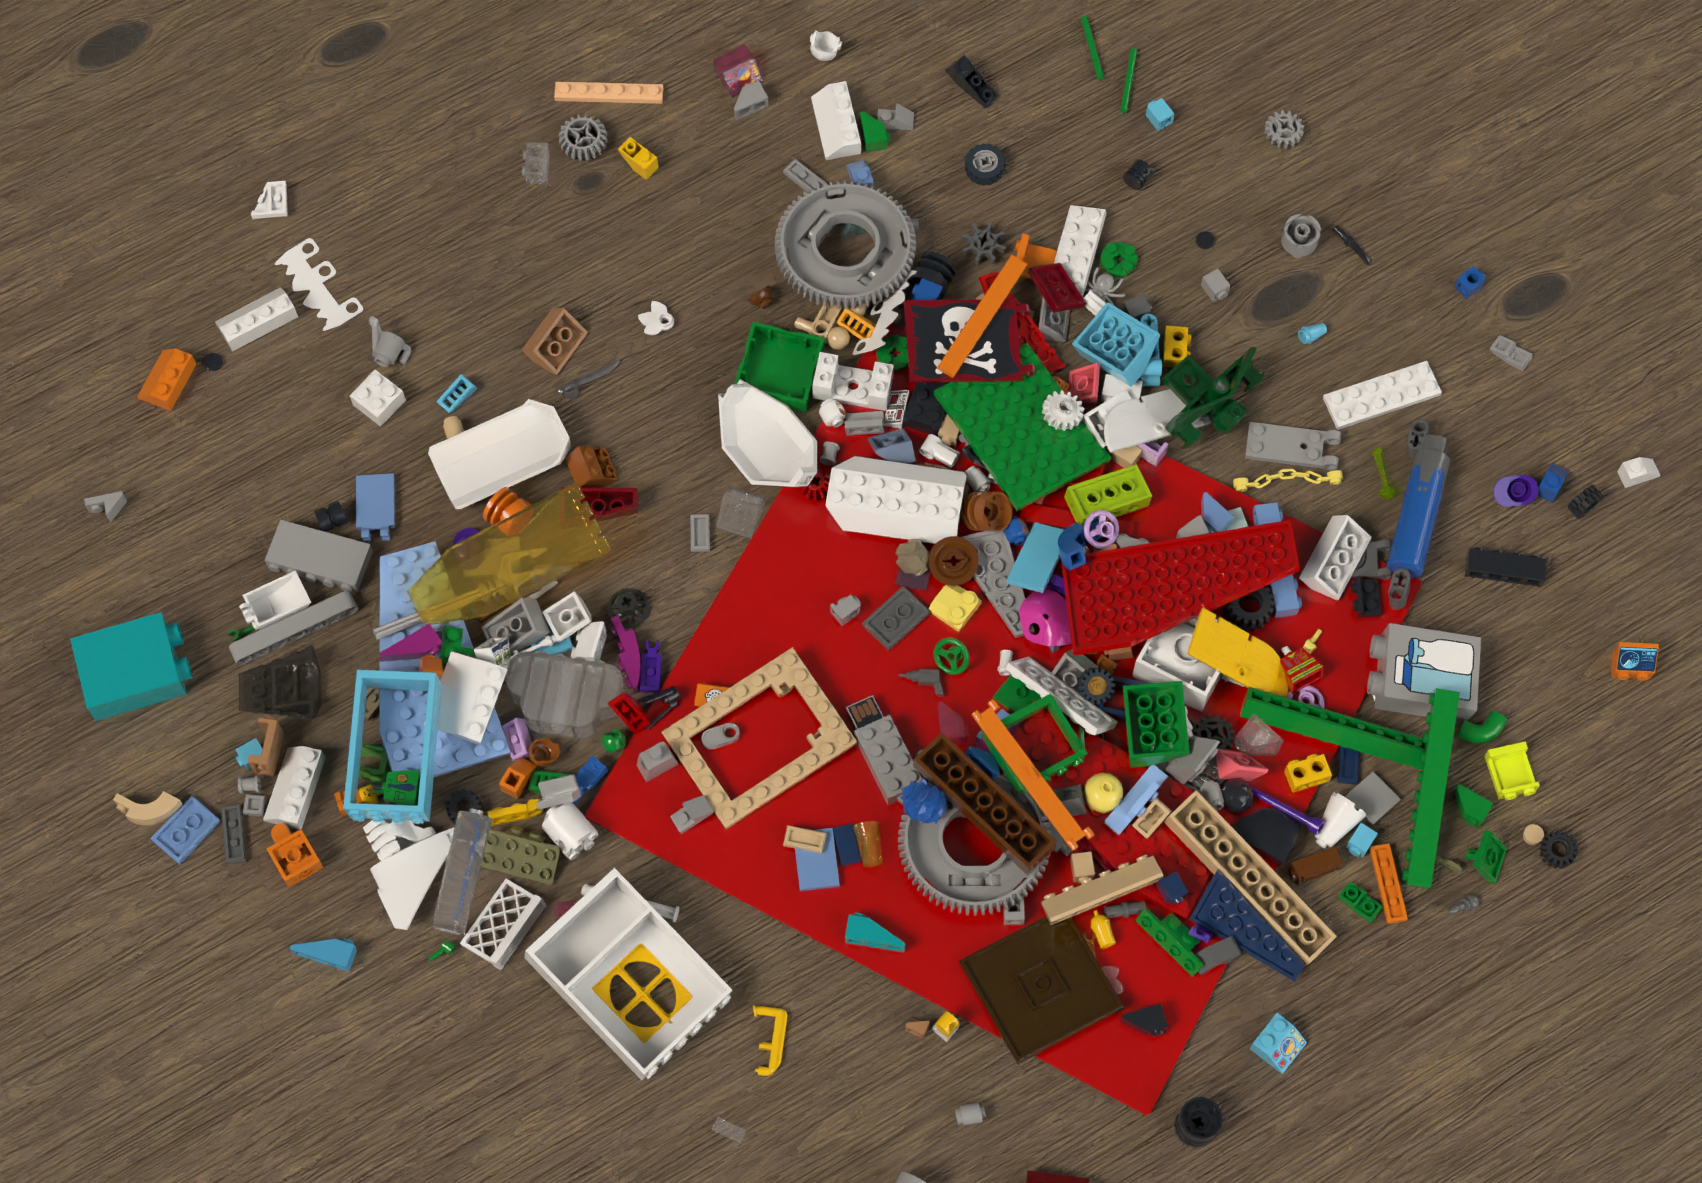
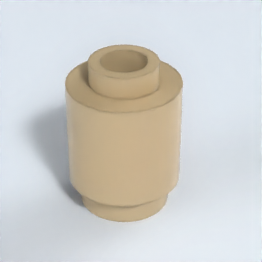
M457 416L448 417L443 421V428L447 439L464 432L461 420Z

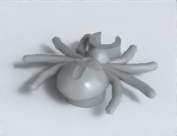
M1097 267L1093 274V285L1087 281V285L1092 289H1085V292L1092 290L1102 300H1107L1108 303L1113 305L1108 296H1125V294H1111V292L1120 287L1123 278L1120 279L1114 288V279L1110 274H1102L1096 281V274L1099 271V267Z

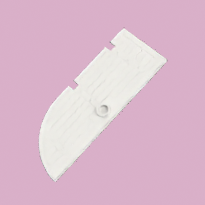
M1171 389L1142 396V403L1138 398L1118 404L1109 412L1104 424L1105 442L1110 453L1171 436L1165 429V426L1186 405ZM1200 417L1191 424L1195 428L1211 424V420L1209 417Z

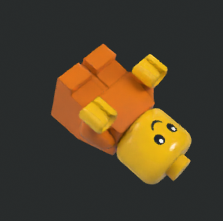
M372 784L361 787L357 790L356 803L375 804L378 802L380 793H374V785ZM345 791L334 793L342 817L348 816L343 809Z

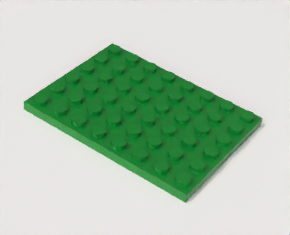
M1028 343L1020 346L1021 366L1033 364L1035 366L1033 376L1022 375L1021 382H950L934 390L933 393L1001 490L1009 498L1016 511L1111 461L1105 448H1102L1083 420L1079 422L1078 426L1074 425L1072 430L1065 429V431L1062 429L1056 430L1055 427L1048 425L1047 420H1044L1045 414H1042L1044 401L1048 395L1052 396L1055 391L1059 395L1061 388Z

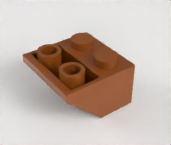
M578 446L565 457L576 487L600 488L619 480L606 448Z

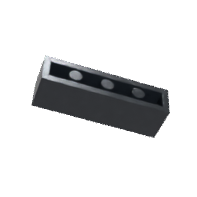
M1479 547L1470 548L1466 555L1465 577L1541 587L1545 581L1547 559L1536 555L1529 557L1522 556L1520 553L1508 554L1500 550L1486 551Z

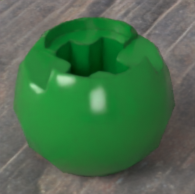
M613 729L612 732L604 733L602 736V746L610 753H614L621 748L623 750L626 745V737L618 729Z

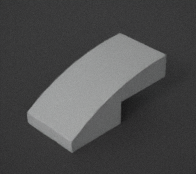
M1501 335L1498 336L1490 347V351L1521 371L1526 368L1533 358L1532 353L1516 347V342Z

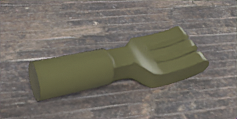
M1436 854L1435 863L1448 867L1457 874L1461 873L1462 868L1451 860H1444Z

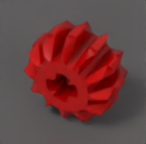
M817 470L808 486H800L802 488V495L806 494L807 499L813 497L815 502L817 497L823 500L824 494L827 495L830 476H825L824 470L820 473Z

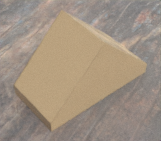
M1156 798L1132 826L1147 839L1170 814L1171 810Z

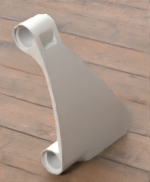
M461 826L445 830L411 845L377 863L370 869L379 887L377 889L378 894L394 928L408 930L423 898L449 853L458 850V848L460 849L459 846L465 847L469 843L467 838H462V836L465 837V834H462L464 832L461 831Z

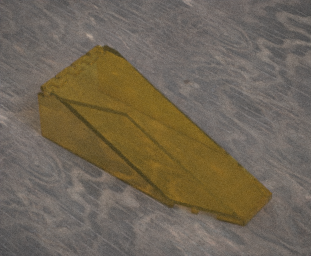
M576 483L569 485L449 547L407 591L424 626L429 623L430 625L485 617L611 552V547L605 535L600 538L598 537V534L603 531L596 518L591 521L589 520V517L594 514L588 502L585 501L581 504L579 501L585 498L579 485L577 486Z

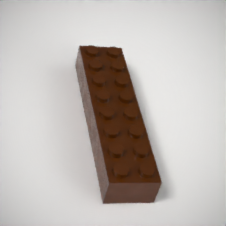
M940 733L914 758L913 767L933 786H938L939 790L943 791L944 796L1027 876L1056 848L1057 841L943 733Z

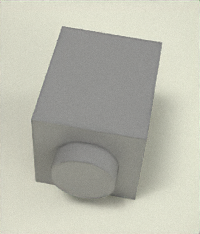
M1219 269L1202 277L1201 286L1212 302L1227 297L1230 284Z

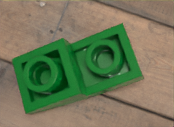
M1349 882L1338 895L1342 902L1370 924L1373 923L1383 910L1382 905L1368 897L1366 891L1352 882Z

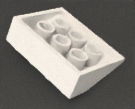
M451 652L440 680L442 688L438 730L480 745L508 669L490 662Z

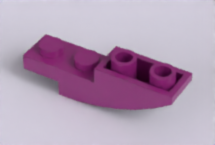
M617 615L611 618L612 625L610 626L613 636H617L619 639L617 645L621 653L619 654L620 661L617 664L621 673L624 671L627 678H625L628 689L632 688L634 694L639 692L641 677L639 647L633 629L625 632Z

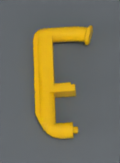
M753 1005L754 1017H757V1015L776 1017L772 1043L762 1042V1044H759V1049L771 1051L769 1066H759V1068L755 1069L758 1075L769 1076L781 1064L787 1012L780 1008Z

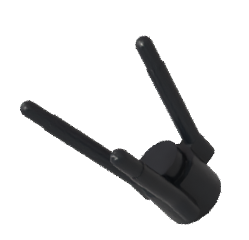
M674 686L637 699L639 703L644 701L650 703L662 699L665 705L669 704L646 727L647 730L654 726L672 708L678 706L676 701L680 700V695Z

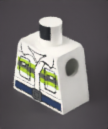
M508 637L490 638L474 649L477 659L493 663L508 670L511 669Z

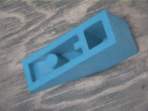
M345 938L342 940L330 939L295 944L290 947L291 952L295 955L347 972L350 971L357 953L354 942Z

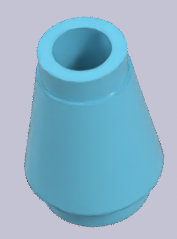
M1324 323L1305 326L1298 331V337L1303 344H1311L1327 333V328Z

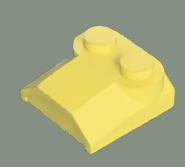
M945 585L935 597L928 610L947 625L960 632L982 604V601L972 591H967L958 585Z

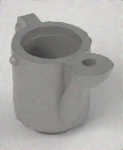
M370 316L369 324L372 327V356L375 358L374 361L383 367L392 366L402 350L403 353L399 362L406 364L411 354V347L405 344L404 340L396 334L381 331L380 321Z

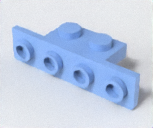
M1155 765L1150 766L1104 823L1120 835L1136 815L1140 817L1147 809L1144 806L1147 801L1152 802L1159 794L1156 790L1168 776Z

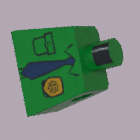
M420 770L388 772L386 782L375 781L374 793H383L384 801L389 805L418 806L421 772Z

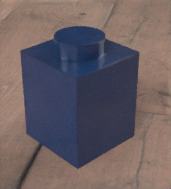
M1177 871L1162 878L1155 884L1167 905L1171 903L1177 905L1185 900L1184 896L1188 893Z

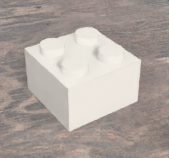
M376 370L350 395L353 406L380 427L406 401L403 391Z

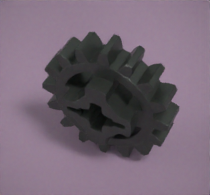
M1209 714L1207 720L1202 717L1201 723L1196 722V728L1192 732L1195 737H1201L1202 733V736L1220 742L1216 747L1217 749L1231 750V743L1235 741V737H1233L1235 730H1230L1232 723H1225L1226 717L1220 720L1218 714L1216 718Z

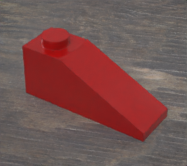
M623 692L608 702L611 709L634 734L651 724L644 708L634 697Z

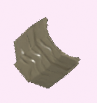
M909 539L907 544L899 545L896 552L898 556L896 563L905 574L913 573L915 576H920L929 569V552L919 539Z

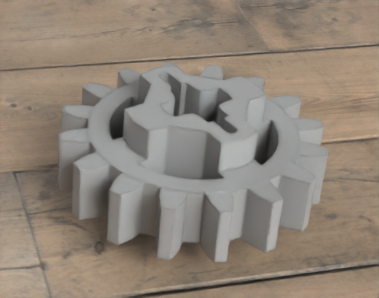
M1281 110V114L1274 112V116H1269L1268 121L1265 123L1264 134H1267V140L1272 139V145L1277 143L1278 148L1284 145V148L1287 149L1289 144L1294 147L1295 142H1300L1304 133V125H1301L1302 119L1297 120V114L1292 116L1291 111L1285 114Z

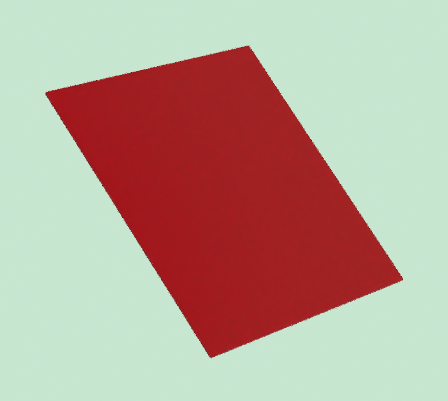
M891 323L885 328L889 332L882 338L892 335L906 337V329ZM877 349L863 353L855 368L873 371L875 362H878L876 356ZM894 350L890 354H893V357H897V354H900V352ZM907 366L903 371L893 372L891 391L908 390V407L916 383H910L909 367ZM851 383L848 385V388L855 390L858 388V385ZM841 403L846 414L883 411ZM845 418L843 420L844 423L839 427L826 426L824 421H822L813 436L817 440L818 473L824 470L825 476H830L833 467L854 456L888 461L874 452L868 442V438L899 430V428L884 426V433L847 436ZM902 425V428H904L912 441L916 461L911 463L929 462L964 473L970 467L975 466L988 476L989 471L986 468L976 465L962 452L966 443L958 439L956 447L949 446L960 453L955 465L951 468L934 458L928 459L919 452L929 434ZM824 442H834L840 447L835 457V466H827L819 461L823 455ZM1105 446V447H1104L1105 450L1108 452V454H1109L1110 457L1112 458V452L1110 453L1108 447ZM1165 455L1156 467L1140 457L1136 464L1151 492V501L1148 507L1116 517V519L1135 522L1132 538H1143L1153 543L1176 539L1178 530L1197 516L1201 515L1202 517L1201 501L1205 492L1227 511L1241 507L1248 527L1255 526L1253 518L1254 506L1263 503ZM1111 460L1105 464L1102 475L1123 469V467ZM990 483V489L987 492L1004 493L998 484ZM1067 484L1045 496L1041 506L1070 510L1064 496L1067 488L1071 485ZM783 486L660 690L663 691L674 686L680 695V700L676 701L678 706L672 708L649 730L645 727L636 734H633L586 812V819L1002 1039L960 966L959 960L1045 917L1046 913L1041 904L1045 900L1044 896L1051 893L1059 895L1063 893L1062 889L1073 885L1076 888L1082 885L1079 882H1074L1070 861L1071 854L1084 853L1080 847L1073 850L1069 856H1066L1060 850L1057 853L1052 851L1050 858H1045L1048 860V865H1043L1046 867L1045 872H1040L1042 878H1036L1038 885L1031 884L1033 891L1026 889L1028 895L1027 897L1024 896V925H1004L1003 905L1000 906V912L993 908V912L990 914L988 909H986L985 914L982 915L981 910H978L976 916H974L973 910H970L969 914L966 915L965 909H962L960 914H958V908L951 912V906L949 905L943 909L944 903L941 902L937 906V899L934 898L930 902V894L924 897V889L917 890L919 883L916 885L912 884L915 878L908 879V874L911 871H904L907 865L901 864V861L905 858L899 856L902 850H898V846L903 844L898 842V837H902L898 835V830L902 829L899 827L900 822H904L901 820V816L906 815L904 813V806L899 801L889 806L887 805L857 744L728 829H725L714 812L681 834L670 817L684 807L682 803L703 796L662 734V731L699 708V706H695L698 683L732 687L793 647L853 736L854 731L857 729L846 707L873 695L883 717L891 716L911 758L921 749L924 750L940 733H943L965 754L969 747H976V736L982 730L974 720L972 713L978 710L981 714L990 708L988 702L993 699V696L1009 677L1000 675L997 670L998 666H1000L1001 650L1012 651V661L1029 656L1052 673L1063 655L1072 649V644L1061 645L1060 650L1053 653L1049 646L1034 643L1025 636L1015 638L972 577L970 581L958 586L967 591L974 592L978 599L982 601V604L960 632L930 613L929 616L888 651L862 626V622L903 586L929 609L931 603L945 584L939 582L933 576L930 568L927 570L925 583L922 582L921 585H919L917 580L913 582L911 576L907 578V573L902 576V569L896 563L898 560L896 552L899 545L907 544L908 540L843 531L826 508L827 495L824 494L823 500L817 497L815 502L813 497L807 499L806 494L802 495V488ZM1012 505V517L1016 516L1019 518L1020 510L1016 511ZM1283 513V520L1281 521L1291 520L1300 566V571L1292 575L1293 579L1297 580L1298 590H1296L1297 597L1300 596L1302 607L1299 608L1298 614L1293 616L1274 618L1272 613L1268 624H1265L1264 628L1260 629L1258 627L1256 632L1250 629L1248 640L1250 641L1251 637L1255 636L1264 641L1275 650L1281 659L1282 656L1279 654V651L1283 647L1289 646L1293 652L1303 648L1305 642L1311 639L1317 630L1320 629L1322 633L1314 642L1317 648L1311 655L1324 666L1323 678L1310 684V686L1316 688L1322 694L1324 709L1354 718L1367 692L1369 674L1371 671L1377 672L1378 659L1370 657L1373 635H1381L1389 623L1402 624L1422 582L1415 577L1410 579V590L1406 605L1402 609L1395 610L1389 605L1388 595L1393 576L1392 572L1391 579L1389 580L1360 578L1377 579L1381 616L1357 618L1356 612L1353 611L1355 596L1351 593V582L1355 578H1350L1339 600L1312 590L1299 579L1323 532ZM961 519L957 536L963 537L985 531H972L964 525ZM1025 523L1030 533L1034 524ZM1103 537L1096 541L1102 543L1108 541L1109 539L1107 537ZM921 542L930 554L935 544ZM1090 543L1085 545L1090 550V553L1094 552V546ZM1024 544L1020 546L1010 545L1014 562ZM953 556L951 560L943 562L951 563L952 566H956V563H959L960 561L956 560L955 556ZM1060 557L1053 573L1063 578ZM1377 559L1378 569L1387 567L1386 563ZM1022 588L1025 599L1034 592L1033 590ZM1058 593L1060 596H1062V597L1066 600V596H1064V595ZM855 595L861 603L860 613L842 626L831 614L830 605L834 603L836 606V603L841 598ZM1395 596L1394 598H1395V599H1400L1401 597H1400V596ZM1244 599L1238 602L1241 609L1246 612L1253 613L1260 610L1258 604L1253 600ZM1224 605L1210 611L1216 614L1215 619L1218 620L1221 617L1226 620L1227 614H1224ZM1043 614L1044 618L1048 620V615ZM1032 623L1034 628L1033 635H1037L1040 632V627L1038 624ZM955 638L966 646L969 652V664L964 672L950 675L943 672L937 666L934 659V649L940 640ZM1147 640L1132 646L1133 658L1114 660L1118 664V668L1111 676L1139 681L1132 676L1136 660ZM948 643L941 648L947 651L955 644ZM1101 651L1096 654L1083 655L1095 664L1102 654L1105 655V653ZM940 655L942 663L951 669L950 662L946 657ZM964 656L957 662L958 668L963 664ZM919 669L939 670L944 696H936L934 686L918 685V682H912V680L906 677H899L898 674H906L907 672H912V670ZM1222 676L1202 712L1185 704L1188 710V720L1194 722L1193 729L1196 728V722L1201 723L1202 717L1207 720L1209 714L1213 718H1216L1218 714L1220 720L1226 717L1225 723H1232L1230 730H1235L1233 735L1235 741L1231 743V751L1245 752L1268 769L1266 774L1247 783L1300 813H1305L1319 785L1292 793L1284 772L1286 766L1293 760L1303 761L1313 754L1318 756L1324 754L1329 766L1339 745L1241 717L1242 703L1248 688L1230 681L1225 682ZM770 686L691 737L690 740L732 801L811 750L813 747L807 740V735L810 733L812 735L816 734L821 724L795 687L785 696L778 697ZM1115 686L1113 687L1114 693H1111L1112 697L1106 699L1103 707L1125 711L1123 687ZM1300 692L1295 693L1292 700L1298 701ZM1313 694L1314 703L1319 705L1317 697ZM662 699L653 701L646 713L650 723L669 704L665 705ZM1307 700L1302 701L1303 703L1308 704ZM996 701L1000 708L994 711L995 714L1001 709H1004L1009 715L1013 714ZM1062 712L1065 718L1071 721L1070 717L1066 715L1064 712ZM1117 721L1114 729L1104 732L1106 741L1129 754L1126 723ZM726 723H734L738 726L740 736L736 742L716 749L704 747L702 734L706 730ZM727 729L725 731V736L729 738L734 737L736 734L734 729ZM664 741L679 765L646 782L637 767L639 754ZM1312 766L1314 771L1321 772L1320 767ZM999 769L998 775H1002L1003 771ZM1298 771L1294 772V775L1296 777H1303L1302 773ZM1253 796L1252 804L1247 810L1232 814L1241 819L1254 811L1275 807ZM967 817L954 818L947 825L943 833V844L946 852L955 862L962 866H989L1003 854ZM852 824L861 863L842 867L834 837L840 887L800 891L795 848L783 846L787 826L819 830ZM1263 855L1260 856L1275 872L1278 864ZM1093 860L1095 880L1100 878L1099 874L1105 871ZM1212 872L1187 918L1184 920L1175 915L1189 930L1196 925L1190 918L1214 876ZM924 878L933 888H935L926 878ZM1024 878V879L1013 889V891H1014L1019 885H1021L1022 882H1023L1026 878ZM1133 891L1071 917L1124 1005V1009L1034 1057L1148 1116L1227 964H1220L1204 975H1200L1197 972L1196 975L1191 976L1136 922L1140 914L1129 915L1128 918L1123 916L1109 918L1116 943L1101 949L1090 927L1091 920L1095 917L1094 911L1097 910L1099 915L1105 916L1104 906L1119 905L1122 902L1144 901L1146 908L1160 921L1171 914L1170 911ZM1010 908V912H1017V909ZM861 913L865 917L872 919L905 943V952L845 943L849 914ZM1213 934L1208 943L1200 940L1199 944L1191 952L1195 955L1204 948L1223 939ZM1161 1003L1168 1028L1162 1036L1154 1038L1151 1035L1147 1037L1122 1024L1120 1019L1122 1014Z

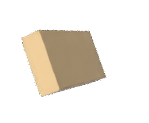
M787 826L783 846L822 854L826 833Z

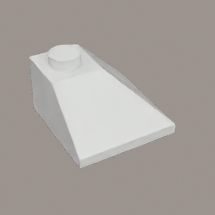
M575 591L542 612L558 642H561L592 622L591 614L586 604Z

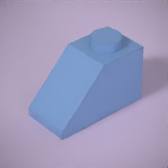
M864 160L846 164L850 180H853L855 185L859 181L861 186L867 183L868 188L874 185L869 167Z
M1205 492L1201 501L1202 519L1209 533L1225 531L1232 524L1234 516Z

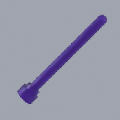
M1250 785L1253 790V796L1306 824L1310 832L1318 835L1322 830L1325 821L1318 817L1310 818Z

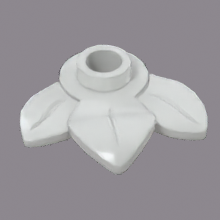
M652 301L651 312L638 315L640 322L646 326L644 333L648 335H656L662 330L671 329L674 325V318L671 314L667 313L666 306L657 301Z

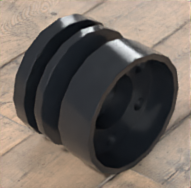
M926 251L922 254L918 267L914 269L917 272L909 278V283L914 289L915 284L919 285L923 278L943 286L940 299H942L949 287V283L952 282L953 277L957 273V268L944 255Z
M1194 1097L1184 1104L1175 1119L1174 1127L1178 1138L1187 1146L1195 1148L1204 1147L1209 1144L1222 1127V1111L1209 1098ZM1196 1121L1199 1122L1198 1128L1195 1127Z

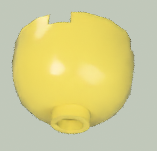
M1110 773L1093 775L1084 786L1085 804L1091 810L1103 814L1112 812L1123 798L1121 782Z

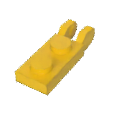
M530 799L527 804L516 803L511 807H497L492 809V811H487L490 825L495 826L541 815L544 809L539 810L536 803L540 799Z

